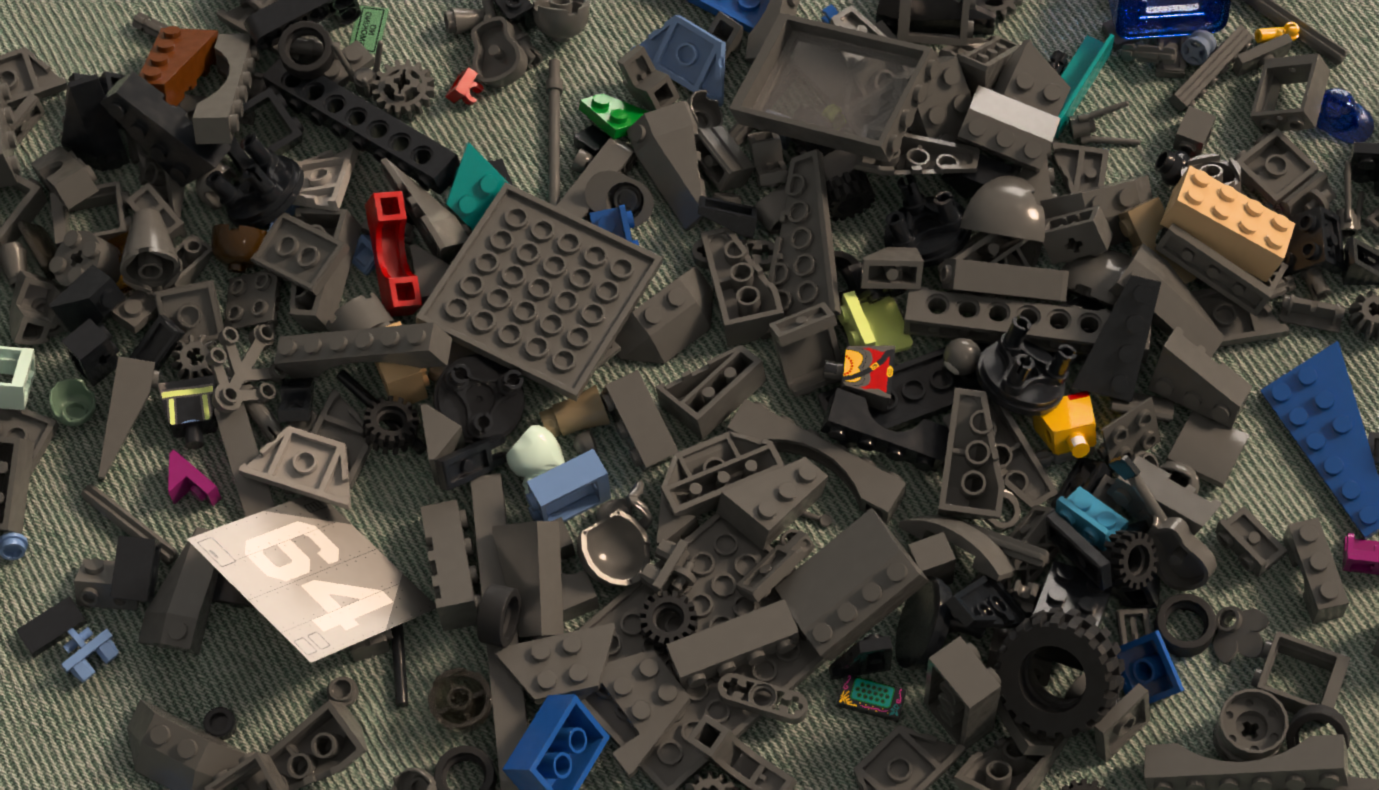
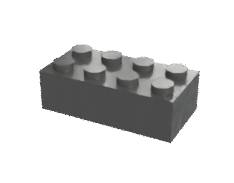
M959 636L929 657L924 704L955 743L961 744L968 749L994 730L1001 691V679L991 667L987 669L980 661L981 656L976 647L970 642L966 643Z

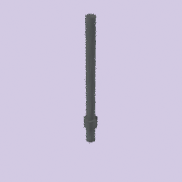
M558 59L549 60V78L546 80V93L549 95L548 203L556 206L560 202V95L563 93V80L560 79V61Z

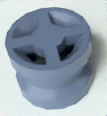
M1201 29L1196 30L1182 44L1181 55L1187 63L1201 65L1215 51L1217 47L1216 40L1210 32Z

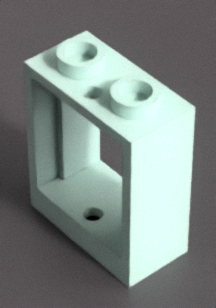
M0 346V374L14 375L12 383L0 382L1 409L25 410L36 373L34 348Z

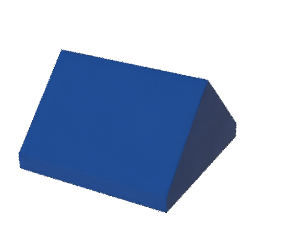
M1159 630L1120 646L1121 651L1118 653L1117 658L1123 659L1125 664V670L1121 673V676L1125 678L1123 686L1125 695L1138 683L1149 691V704L1184 691V687Z

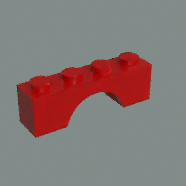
M402 191L373 193L364 205L381 301L391 317L413 315L421 307L422 300L418 277L411 272L406 258L404 234L407 216Z

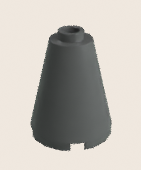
M141 209L134 213L120 262V274L123 276L124 283L135 290L149 292L152 291V287L162 286V289L168 288L178 280L181 274L179 258L162 215L154 209Z

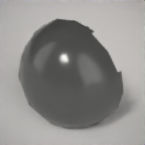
M617 510L579 533L577 537V554L582 568L593 580L608 587H626L641 580L640 575L643 569L650 563L649 546L651 542L646 530L634 517L622 510Z

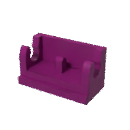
M1347 533V536L1344 538L1342 571L1379 575V541L1355 539L1353 533Z

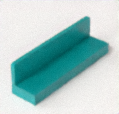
M1110 34L1105 43L1087 35L1061 75L1071 89L1058 116L1061 119L1054 136L1055 138H1059L1068 124V117L1073 116L1111 55L1115 35Z

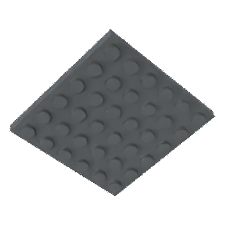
M505 182L416 315V323L434 322L452 338V341L511 370H518L523 376L577 401L626 323L630 313L634 310L662 265L663 257Z

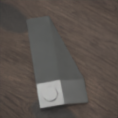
M328 700L266 754L270 755L289 790H297L344 771L368 749L360 724L344 702ZM262 770L237 786L239 790H273Z
M1063 733L1057 739L1050 738L1055 746L1050 755H1023L1011 736L1007 739L1002 737L994 742V747L984 753L978 751L973 754L956 773L954 782L960 790H1037L1069 738H1065Z

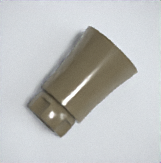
M596 384L583 391L577 401L569 398L553 404L552 408L539 412L543 426L554 437L561 434L566 436L581 430L610 424Z

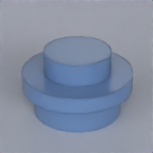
M9 532L0 536V555L2 558L17 560L24 556L28 548V541L24 535Z

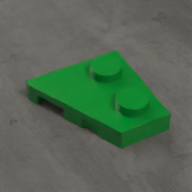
M604 93L581 99L579 110L612 139L627 136L626 130L644 113L648 112Z

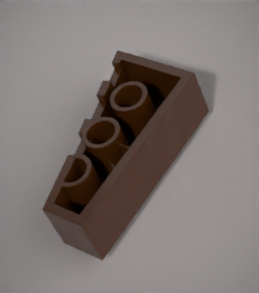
M177 26L161 28L139 76L165 95L164 100L168 104L177 106L185 98L184 92L193 90L197 86V79L200 76L205 77L210 72L212 64L217 65L214 47L218 37V30L180 29Z

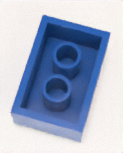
M576 694L548 695L502 770L519 790H579L610 736Z

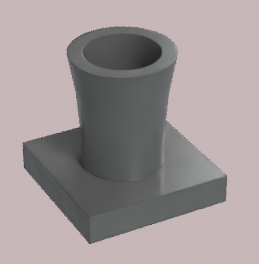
M1085 673L1074 681L1064 699L1078 698L1083 694L1086 688ZM1140 683L1122 699L1119 698L1106 716L1094 726L1096 753L1105 762H1108L1150 721L1149 691Z

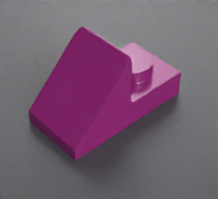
M173 449L169 453L168 494L173 504H176L189 491L200 502L206 500L212 506L217 504L222 499L217 486Z

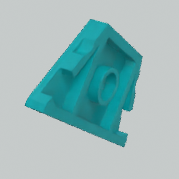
M467 142L445 203L474 230L504 183L508 182Z

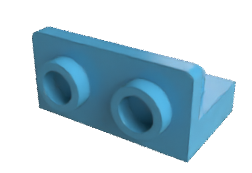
M1081 486L1067 499L1060 496L1056 500L1055 511L1091 545L1097 546L1102 551L1107 549L1103 546L1105 541L1111 542L1109 539L1111 534H1116L1115 531H1123L1128 528V520Z

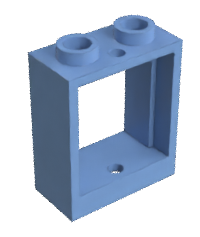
M594 449L527 481L529 493L525 495L530 505L528 507L529 513L534 521H553L562 517L563 522L611 499L608 473Z

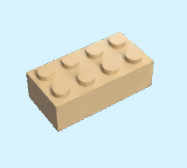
M1191 165L1174 187L1160 223L1168 229L1174 223L1244 271L1264 282L1269 280L1284 260L1295 227V223L1284 215L1277 214L1257 200L1248 198L1233 187L1221 183L1206 172L1198 170Z

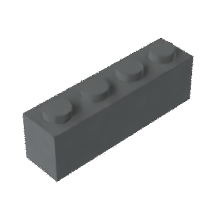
M785 599L668 643L666 644L667 656L680 685L683 688L688 686L689 688H696L703 685L708 678L716 675L722 677L725 674L733 673L737 667L747 663L749 665L758 664L764 661L766 656L773 653L783 654L793 650L799 644V630Z

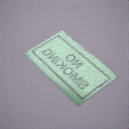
M359 5L361 15L354 23L350 44L358 40L369 53H376L377 42L379 40L382 41L389 9Z

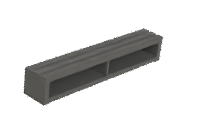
M1241 24L1168 101L1180 112L1185 108L1188 109L1189 106L1192 107L1196 103L1194 99L1196 97L1201 98L1207 92L1205 88L1208 85L1211 87L1218 80L1216 76L1219 73L1223 75L1230 68L1228 66L1230 61L1234 63L1238 53L1241 50L1243 52L1252 45L1250 41L1254 36Z

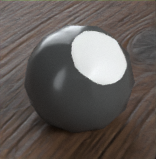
M958 338L951 340L946 345L943 353L944 365L955 375L965 376L972 374L976 370V363L981 355V350L971 339Z

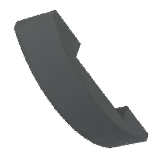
M923 515L899 522V528L921 540L944 532L950 543L975 556L972 568L996 581L1015 576L1016 568L1000 547L981 531L962 521L946 516Z

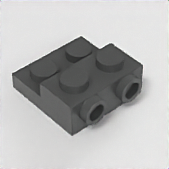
M1278 128L1269 135L1267 133L1261 135L1254 143V147L1249 151L1242 150L1234 158L1241 167V183L1251 193L1257 190L1274 207L1317 174L1319 169Z

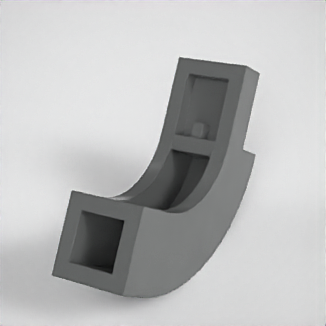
M706 714L703 715L686 740L703 757L748 790H793L797 784L795 778L751 750L728 728Z

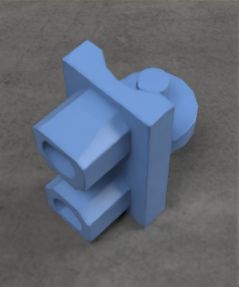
M89 627L79 634L73 628L69 629L67 632L72 639L63 648L68 654L76 647L80 649L61 663V667L67 674L71 672L75 678L84 683L96 673L86 660L96 652L102 661L108 664L119 655L112 641L113 635L106 628L86 644L84 641L93 635Z

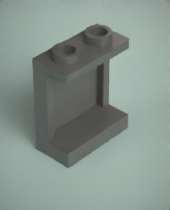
M825 302L768 324L784 383L794 397L808 395L818 388L839 382V380L823 378L825 360L842 362L834 326L837 325L836 317Z

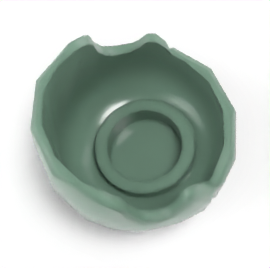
M66 378L56 382L49 393L51 413L56 420L65 426H80L88 422L96 412L95 394L86 387L81 379Z

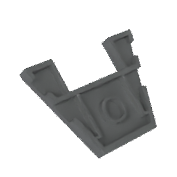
M654 649L607 662L602 673L603 678L600 688H604L638 734L612 752L613 758L629 779L637 773L638 767L646 757L650 756L664 733L669 731L691 702L690 696ZM592 693L578 695L577 697L581 701Z

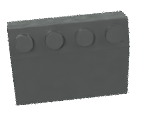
M871 508L778 584L775 589L781 599H785L796 623L819 655L832 661L928 583L929 580L875 510Z

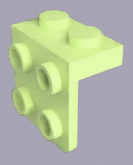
M855 291L843 293L840 301L841 315H838V319L843 325L850 346L892 345L895 346V353L909 350L912 347L913 340L910 334H904V320L894 298L888 296L876 303L869 304L868 301L860 303Z

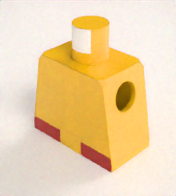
M1088 391L1063 396L1057 408L1052 412L1033 416L1035 431L1053 454L1060 455L1071 452L1074 457L1082 458L1089 453L1090 447H1094L1097 444L1095 418Z

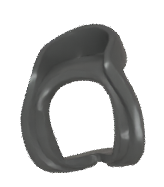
M641 480L637 481L626 498L610 500L602 504L597 510L596 521H601L617 510H622L632 516L633 506L644 515L638 522L647 530L652 523V515L649 508L638 499L644 491L643 482Z

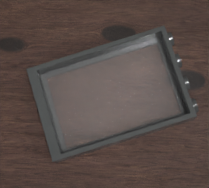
M779 13L729 110L740 125L890 163L894 154L899 151L902 138L907 128L912 125L914 115L920 103L925 100L927 89L932 79L939 72L940 63L932 47Z

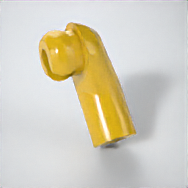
M1287 22L1284 27L1256 29L1255 40L1257 43H1265L1283 34H1289L1294 42L1299 37L1298 32L1300 28L1295 22Z

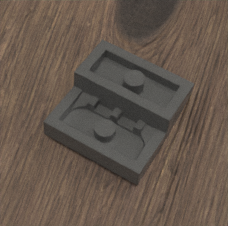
M1192 411L1175 441L1166 462L1181 461L1191 466L1199 478L1223 488L1250 435L1234 427L1231 429Z

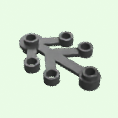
M259 324L249 333L248 340L251 345L242 361L235 344L239 339L237 330L228 326L219 333L218 340L223 345L224 350L220 347H214L206 354V362L211 366L217 384L213 391L212 403L218 411L223 413L234 412L244 402L260 401L261 403H269L276 396L275 387L267 382L262 383L257 389L240 390L242 384L246 382L271 380L279 383L287 376L274 363L269 368L252 369L260 353L269 348L275 341V330L272 326ZM228 360L233 375L230 381H228L223 367V363Z

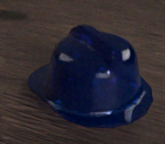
M1331 88L1325 90L1316 127L1338 140L1354 144V142H1364L1372 135L1374 121L1370 113L1364 107L1357 104L1348 91L1340 88Z

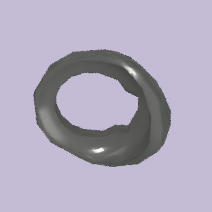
M1006 489L1004 490L1003 499H1006L1013 508L1012 518L1008 522H1000L996 519H983L992 528L1001 531L1013 528L1019 520L1021 512L1017 498Z

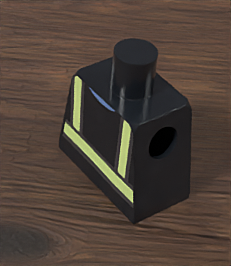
M214 375L158 383L169 427L174 437H185V447L188 449L203 447V434L217 431L218 423L214 413L215 407L212 403L213 391L217 387Z

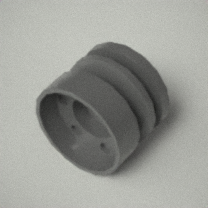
M1243 689L1233 693L1224 702L1213 730V745L1219 757L1224 761L1246 762L1277 755L1289 728L1288 714L1283 704L1273 694L1261 689Z

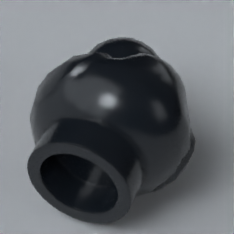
M1164 150L1158 156L1154 169L1161 173L1165 184L1176 186L1181 179L1182 167L1185 168L1187 161L1190 160L1189 155L1181 150L1174 152Z

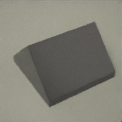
M428 404L421 405L428 459L435 485H439L435 460L466 447L462 427Z

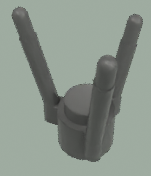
M379 40L377 42L374 68L371 70L363 67L358 69L357 72L353 71L338 45L333 43L332 48L348 73L349 80L355 83L358 94L370 98L373 95L372 81L377 80L376 73L377 71L380 72L383 41Z
M1129 101L1114 104L1087 114L1083 113L1068 117L1072 139L1080 138L1081 144L1140 145L1141 143L1138 139L1091 136V133L1096 132L1094 118L1129 106Z
M1346 160L1344 172L1345 208L1336 211V214L1340 216L1342 238L1354 237L1358 234V231H1361V215L1365 195L1363 191L1359 192L1354 213V210L1351 209V162Z

